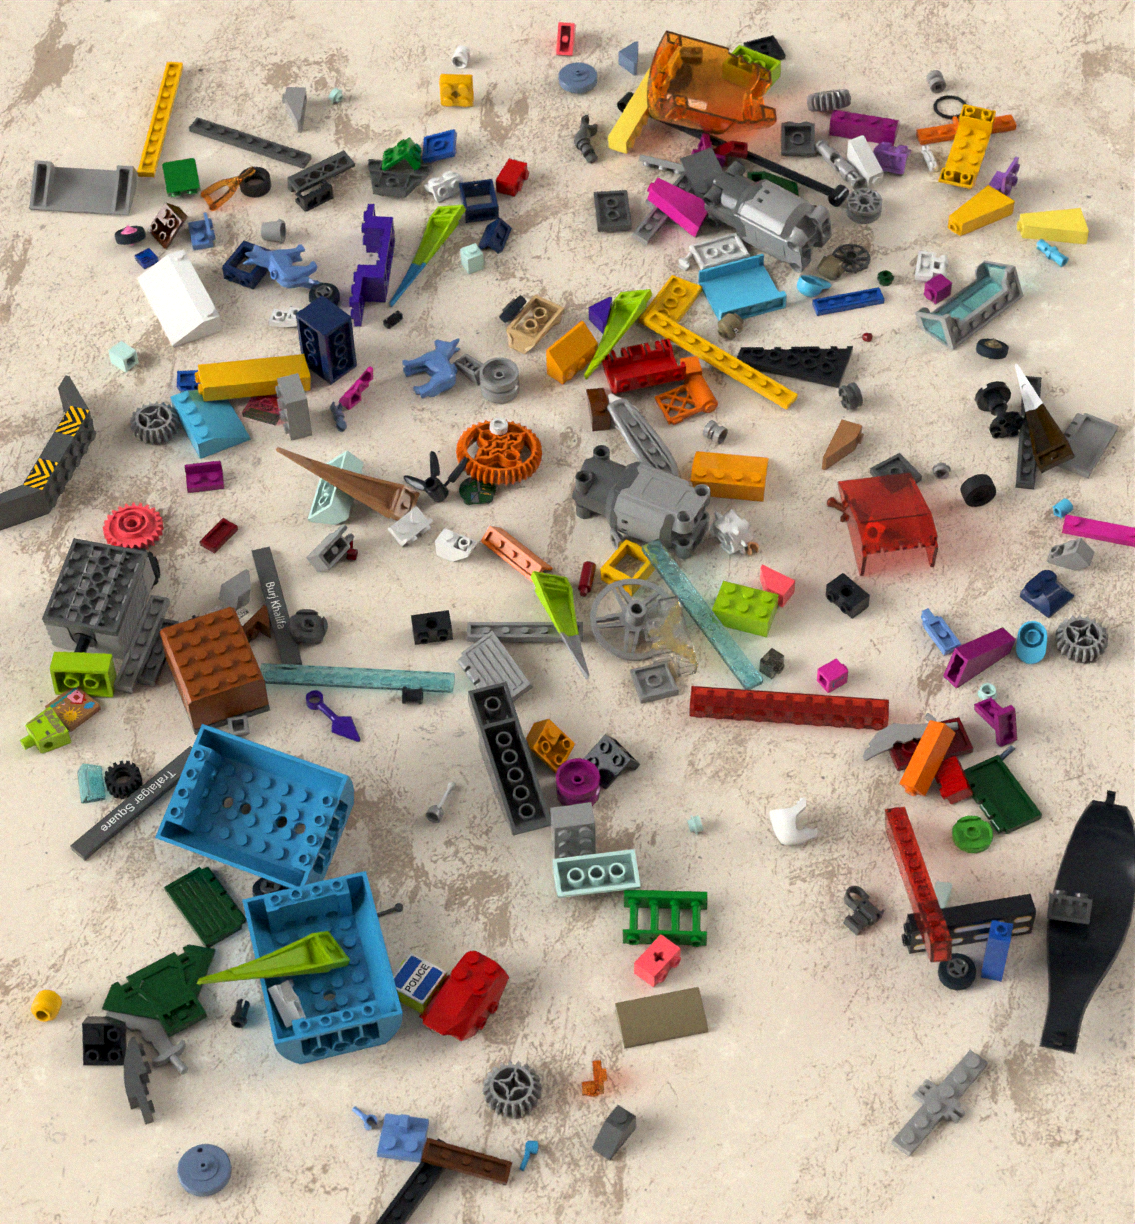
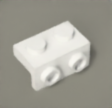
M447 171L440 178L430 179L429 183L424 185V188L427 192L433 193L436 202H440L459 193V183H463L461 174Z

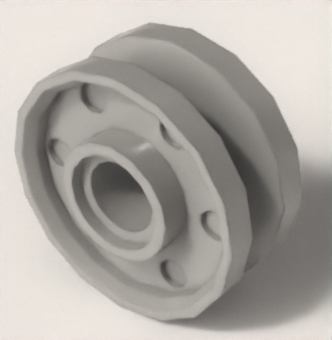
M870 188L855 189L847 198V216L859 224L875 222L881 216L883 201L881 195Z

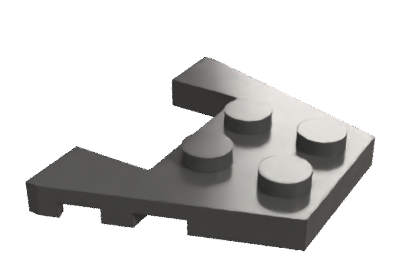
M368 159L373 194L380 196L406 198L432 173L431 165L422 164L413 174L383 171V160Z

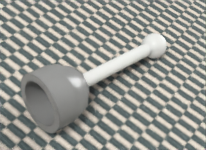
M454 782L448 783V789L438 806L433 805L428 809L426 817L429 821L433 823L441 821L444 815L441 807L451 790L455 789L456 784Z

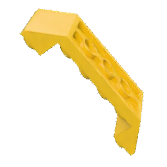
M963 105L959 117V126L945 168H942L938 182L968 189L975 187L991 137L996 116L995 110Z

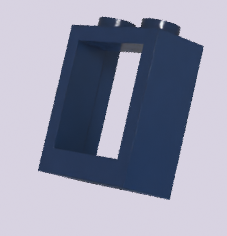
M492 179L459 183L461 203L466 208L464 212L466 223L499 218V206ZM490 195L491 203L467 206V197Z
M243 240L222 266L224 279L251 289L257 286L269 271L268 268L256 265L251 273L236 268L243 258L250 259L245 253L252 252L255 244ZM261 247L265 251H272L264 247Z

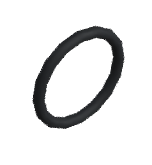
M954 95L942 96L935 101V112L946 119H952L955 116L959 118L960 114L949 116L939 112L937 109L938 102L944 99H955L963 105L966 104L963 99Z

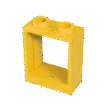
M626 539L600 568L601 581L610 585L623 579L647 580L657 568V555ZM626 554L645 563L633 578L615 569ZM624 585L622 587L630 596H633L641 585Z

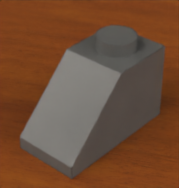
M617 1105L605 1120L592 1149L610 1161L636 1129V1116L620 1105Z

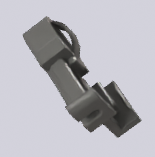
M851 886L845 892L844 903L855 914L852 916L848 915L843 924L857 936L860 930L867 924L874 925L880 920L884 914V909L878 910L868 900L870 896L861 887ZM850 893H855L861 897V901L856 902L851 897Z

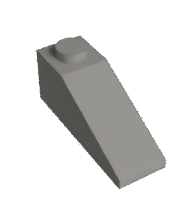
M286 87V92L282 95V102L285 104L286 111L298 133H302L307 105L306 87Z

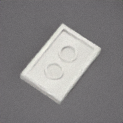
M737 232L689 246V250L693 253V257L701 270L750 257L742 240L737 236Z

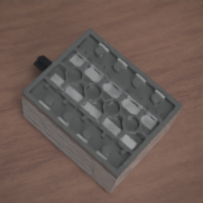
M74 538L42 617L52 644L59 648L75 650L74 652L112 654L113 658L123 660L132 642L155 580L147 552Z

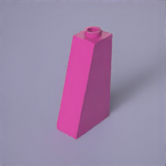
M657 177L654 183L651 182L647 189L649 192L647 199L690 235L696 237L708 216L707 211L704 209L705 202L703 199Z

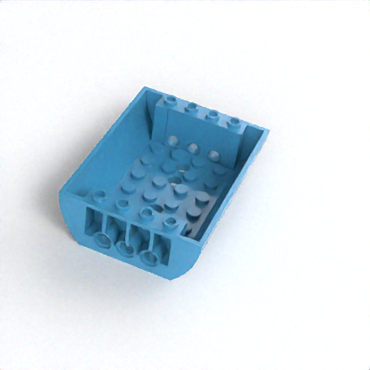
M202 724L155 838L289 888L320 882L325 878L354 805L353 782L348 775ZM227 798H232V806L225 808L224 801ZM250 804L251 811L248 814H243V806ZM286 817V826L280 828L278 826L279 819ZM299 824H304L306 827L302 834L296 833V828Z
M366 871L242 900L255 959L285 947L312 933L323 931L331 933L350 959L348 966L334 968L330 972L260 979L274 1045L280 1055L294 1063L305 1064L386 1044L397 1033L402 1024L403 1013ZM292 979L294 983L292 989L299 997L306 1019L292 1020V1026L286 1028L268 988ZM328 994L335 995V998L331 1001L324 999Z

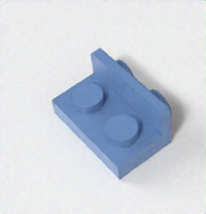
M207 212L203 213L204 220L188 222L193 251L212 248V240H216L214 230H210L213 228L212 219H208Z

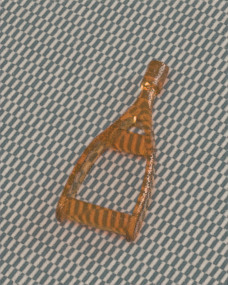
M252 166L239 176L222 179L204 189L200 196L208 204L209 210L215 211L234 195L241 182L247 176L254 174L256 170ZM224 186H228L229 190L214 202L210 194Z

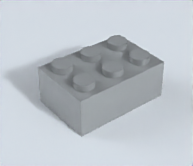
M299 374L277 378L278 386H275L277 397H280L277 399L279 409H282L279 411L281 421L285 422L283 424L285 434H289L291 441L312 436L307 397Z
M591 802L550 808L554 858L596 854L595 819Z

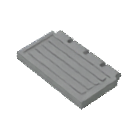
M1077 413L1064 433V436L1071 445L1075 458L1058 465V467L1088 479L1116 434L1118 425L1084 413V415Z
M493 631L461 653L462 657L457 660L473 685H476V689L507 681L514 702L533 688Z

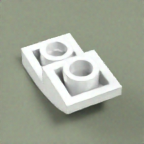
M290 307L289 311L273 309L269 319V326H297L296 313L301 309Z

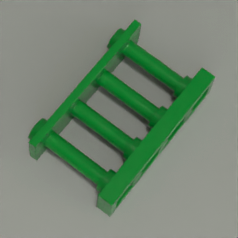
M624 890V908H630L629 929H623V944H652L662 935L675 945L707 946V931H701V910H707L708 892ZM638 908L651 909L650 930H638ZM659 909H672L671 930H659ZM680 909L693 910L692 931H680Z

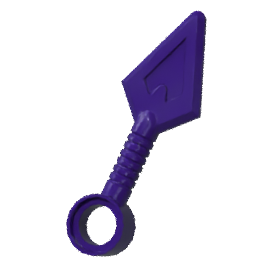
M312 690L306 694L307 707L311 710L319 709L332 721V733L360 742V736L351 716L336 715L324 704L323 694L320 691ZM312 697L320 699L317 703H311L309 700Z

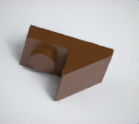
M265 605L242 626L249 643L258 636L259 632L270 639L272 638L268 609Z

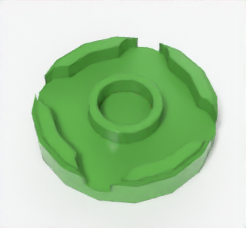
M968 815L957 820V823L953 826L952 840L962 851L980 853L990 847L993 840V829L987 821L981 820V817Z

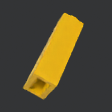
M987 185L949 215L948 229L963 236L1012 215L1015 201Z

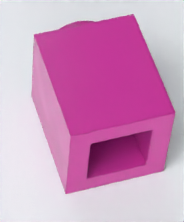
M837 658L817 670V682L827 693L847 683L848 669Z

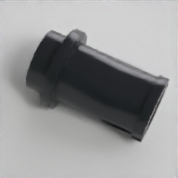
M243 999L237 1000L234 1015L230 1018L232 1026L236 1028H243L247 1024L246 1017L250 1007V1003L245 1000L243 1007Z

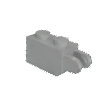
M345 524L340 526L334 533L328 534L306 557L317 572L329 570L350 548L349 543L355 536L352 533L346 535L345 538L342 536L348 528Z

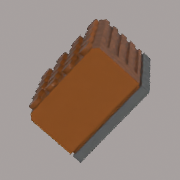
M228 607L200 617L193 615L187 621L163 628L160 631L167 665L195 735H198L202 724L219 728L228 725L227 718L245 715L249 718L270 711L265 680L235 608Z

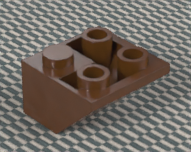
M165 202L149 226L148 231L167 250L188 216L180 207Z

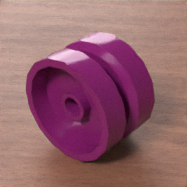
M581 758L570 759L561 764L556 772V794L561 805L568 806L591 802L593 806L598 801L600 796V774L595 764Z

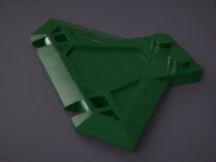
M188 944L183 947L184 953L177 956L173 952L127 976V983L120 985L117 981L111 985L102 1010L159 1020L169 1037L207 1017L206 1011L198 1000L203 984H197L199 978L207 975L216 949Z

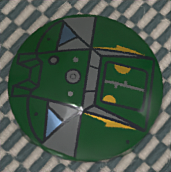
M468 477L461 483L459 493L467 505L491 503L496 493L495 484L491 485L489 482L484 484L482 480L478 482L477 478L472 479Z

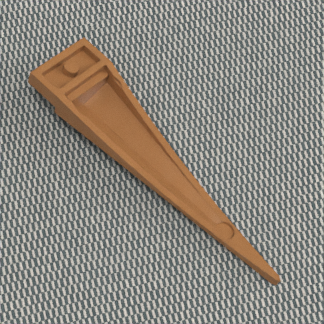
M280 447L276 448V451L388 519L391 517L398 521L416 506L420 493L403 484L362 475L310 459Z

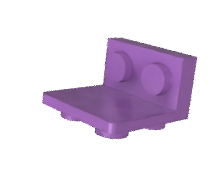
M882 142V144L879 143L874 148L873 153L883 171L903 175L907 157L911 154L912 150L908 149V146L898 145L896 147L892 146V143Z
M1019 157L1014 158L1005 173L997 171L988 185L1009 197L1012 186L1015 187L1018 181L1016 174L1020 168V164H1018Z

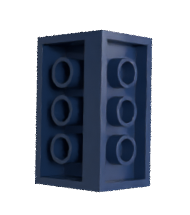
M323 295L296 313L301 354H304L310 370L332 385L357 367L350 315Z

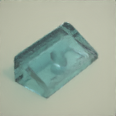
M83 763L77 772L81 803L105 800L102 767Z

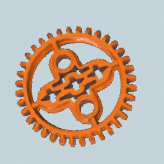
M485 420L484 423L472 424L471 428L467 427V430L463 431L458 440L456 448L458 463L466 456L467 464L463 471L466 472V475H471L472 479L477 478L478 482L484 481V484L489 482L491 485L495 483L507 486L508 483L514 485L515 481L520 483L522 479L526 480L527 477H531L533 473H536L542 460V446L539 438L536 437V433H532V429H527V426H521V423L515 424L514 421L508 422V431L503 435L491 433V421ZM477 441L479 449L473 459L467 450ZM525 445L530 450L531 456L522 463L520 454Z

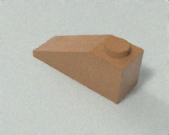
M841 420L823 456L822 470H827L855 451L858 443L861 444L864 438L862 425Z

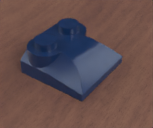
M1051 570L1039 572L1026 583L1020 592V598L1047 618L1053 616L1074 598V595L1057 580V575Z

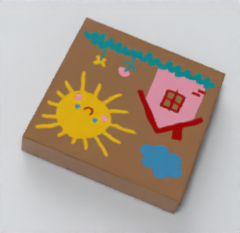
M79 686L77 688H69L45 706L46 709L51 706L70 732L101 710L100 705Z

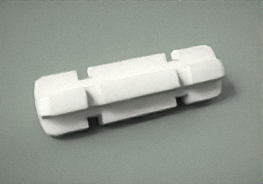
M922 146L921 152L927 166H929L930 172H937L939 166L930 146Z

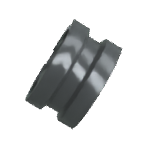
M855 382L839 387L838 394L842 398L840 402L844 409L851 410L854 407L862 406V394Z

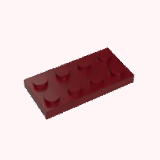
M960 717L940 721V723L945 724L958 723V730H953L955 735L943 760L954 755L958 757L973 753L974 748ZM913 739V741L906 744L895 743L893 748L888 750L897 771L907 768L921 739Z

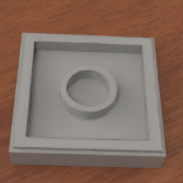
M668 661L630 669V675L641 704L679 695V690Z

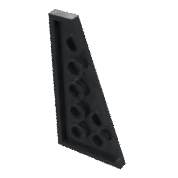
M819 346L791 347V349H781V347H774V349L741 347L737 359L757 370L839 388L852 355L853 346H847L844 349H837V346H831L830 349H821Z

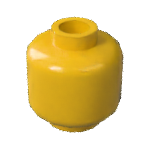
M53 990L39 991L31 1005L32 1014L37 1020L42 1022L54 1020L61 1009L62 999Z

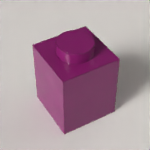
M940 273L925 282L924 296L936 305L951 295L952 282Z

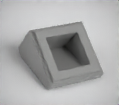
M611 528L610 541L617 550L625 541V538L617 530Z
M247 715L227 718L230 734L235 736L250 734Z

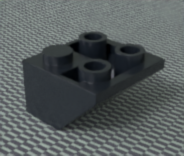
M87 1016L82 1023L83 1065H124L127 1050L126 1022L109 1016Z

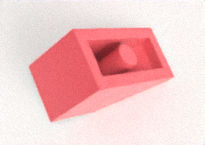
M558 22L556 55H573L576 32L575 23Z
M762 564L760 568V581L763 591L779 594L778 605L783 607L794 594L795 580Z

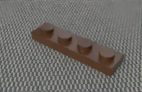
M431 1138L426 1139L420 1160L502 1185L508 1183L512 1166L511 1161Z

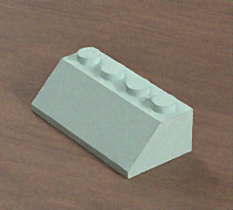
M347 450L326 464L362 474L364 462ZM320 478L308 521L332 525L346 521L350 516V508L354 498Z
M635 849L552 859L555 889L558 898L641 888Z

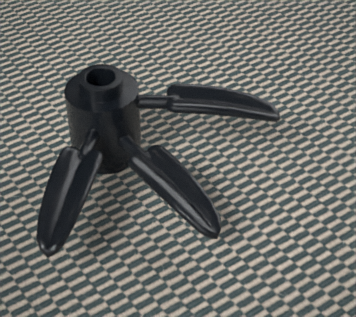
M431 451V477L423 481L405 475L404 480L421 491L425 490L433 501L442 502L449 494L446 486L450 482L454 483L459 478L467 464V457L465 456L448 477V480L443 484L437 478L440 475L437 455L434 451Z

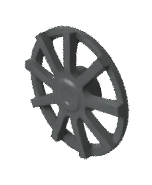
M857 244L841 245L832 253L834 257L843 259L841 261L846 263L842 267L844 269L843 272H854V274L867 269L871 259L869 252ZM851 246V250L847 252L843 248ZM854 247L860 248L861 251L857 253L854 251ZM840 250L844 254V256L836 254V252ZM864 252L867 254V257H858Z

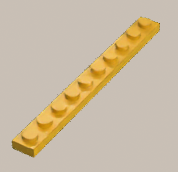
M183 62L166 63L137 170L138 177H155L183 71Z
M654 310L644 320L646 327L665 338H669L673 343L698 356L700 359L787 410L797 400L798 394L658 311Z

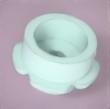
M334 88L330 92L329 99L332 103H339L342 100L343 91L341 89Z
M990 683L983 684L978 691L979 698L985 700L991 697L995 700L997 697L995 686Z
M691 815V820H687L690 832L695 831V834L698 835L697 832L703 831L699 815L694 817Z

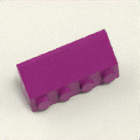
M833 110L830 119L829 135L854 139L863 135L867 142L881 144L882 142H889L894 146L900 121Z

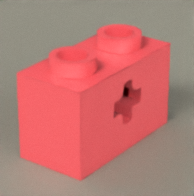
M660 935L634 962V974L652 987H655L659 982L662 983L666 979L671 968H676L681 961V948Z

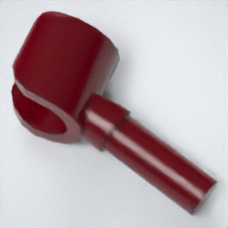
M352 540L349 543L350 548L346 552V559L356 560L358 550L353 549Z

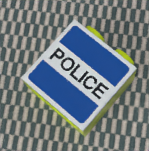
M410 953L407 959L401 962L398 971L393 975L399 1001L422 1013L430 1003L433 993L439 991L443 986L447 972Z

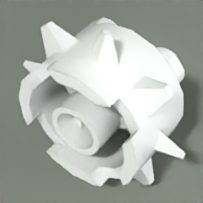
M730 509L723 515L717 511L714 512L716 520L713 519L714 522L710 525V531L713 537L717 535L718 539L722 542L719 546L729 554L737 551L746 554L744 546L747 547V543L753 539L748 530L750 525L747 520L738 517L733 509Z

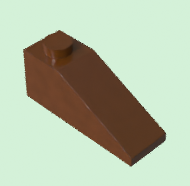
M604 388L586 389L592 431L610 430V412L607 409L608 400Z

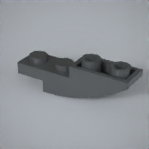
M134 1036L130 1039L125 1054L124 1084L130 1108L134 1109L140 1106L146 1125L154 1122L152 1113H155L152 1100L147 1101L146 1095L149 1094L146 1084L150 1083L148 1074L152 1072L148 1061H143L142 1056L146 1055L142 1043L137 1044Z

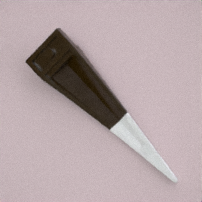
M1015 364L1028 422L1033 456L1040 472L1044 473L1075 458L1070 443L1018 364Z

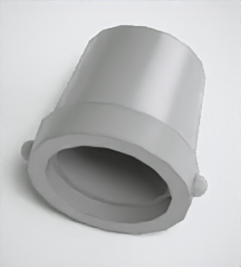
M278 219L277 221L262 223V239L277 241L282 244L286 239L285 221Z

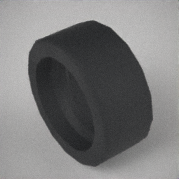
M249 167L239 175L240 190L248 197H261L271 189L270 174L262 167ZM253 179L263 180L262 183L257 185L246 184Z

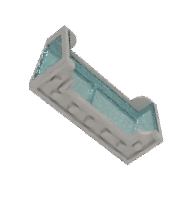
M983 261L975 270L976 279L931 313L926 307H922L915 312L919 328L947 348L955 349L1023 297L1015 266Z

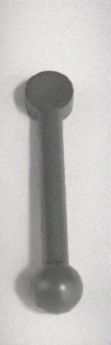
M397 903L395 907L377 913V916L380 917L394 911L401 912L403 905Z

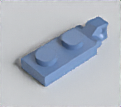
M929 608L922 611V625L944 656L952 653L956 647L961 646L960 641L941 616H934Z

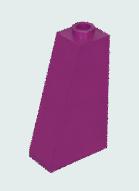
M1002 627L956 647L943 677L955 688H959L1011 652L1016 639Z

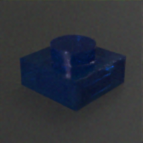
M150 248L134 255L135 260L144 270L159 262L158 257Z

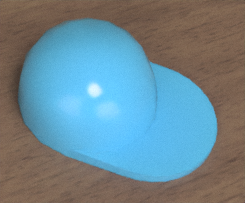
M800 275L797 282L798 291L807 297H816L822 289L831 288V284L828 281L813 275Z
M1028 621L1019 628L1016 653L1021 661L1028 664H1035L1041 661L1046 653L1047 631L1040 622Z

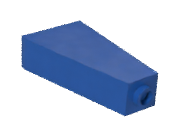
M995 920L991 921L981 978L1002 982L1013 924Z

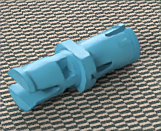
M1043 239L1037 242L1036 248L1046 254V258L1052 259L1061 267L1067 264L1068 257L1060 253L1058 248L1055 246L1051 247Z

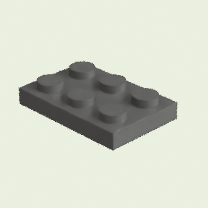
M627 190L594 192L598 232L632 230Z

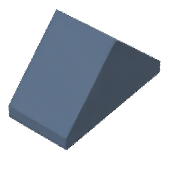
M636 41L618 52V64L633 75H637L638 42Z

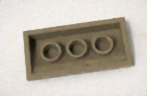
M699 987L615 1003V1013L624 1048L708 1032Z

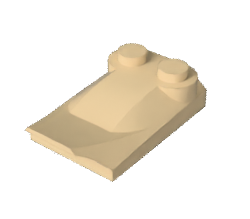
M535 294L507 327L508 346L520 353L526 354L539 343L553 326L561 322V316L565 312L564 307Z

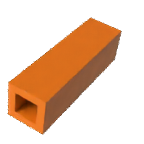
M929 721L899 783L905 788L907 794L911 796L926 795L955 735V732L945 723Z

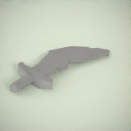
M926 714L925 719L928 723L930 720L936 721V718L931 714ZM957 722L946 723L952 730H958ZM892 723L880 730L869 742L870 747L865 750L863 755L864 761H868L872 757L892 749L895 743L906 744L913 741V739H921L928 723L918 725Z
M111 1011L106 1013V1016L126 1022V1028L130 1031L141 1032L142 1039L152 1044V1047L159 1054L158 1057L152 1058L153 1066H165L171 1062L182 1075L188 1072L186 1065L179 1059L186 1046L185 1040H181L174 1046L168 1039L159 1020Z

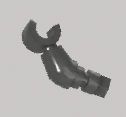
M584 115L581 118L580 129L574 136V144L581 151L587 162L593 163L598 157L590 144V137L597 134L598 124L589 125V115Z

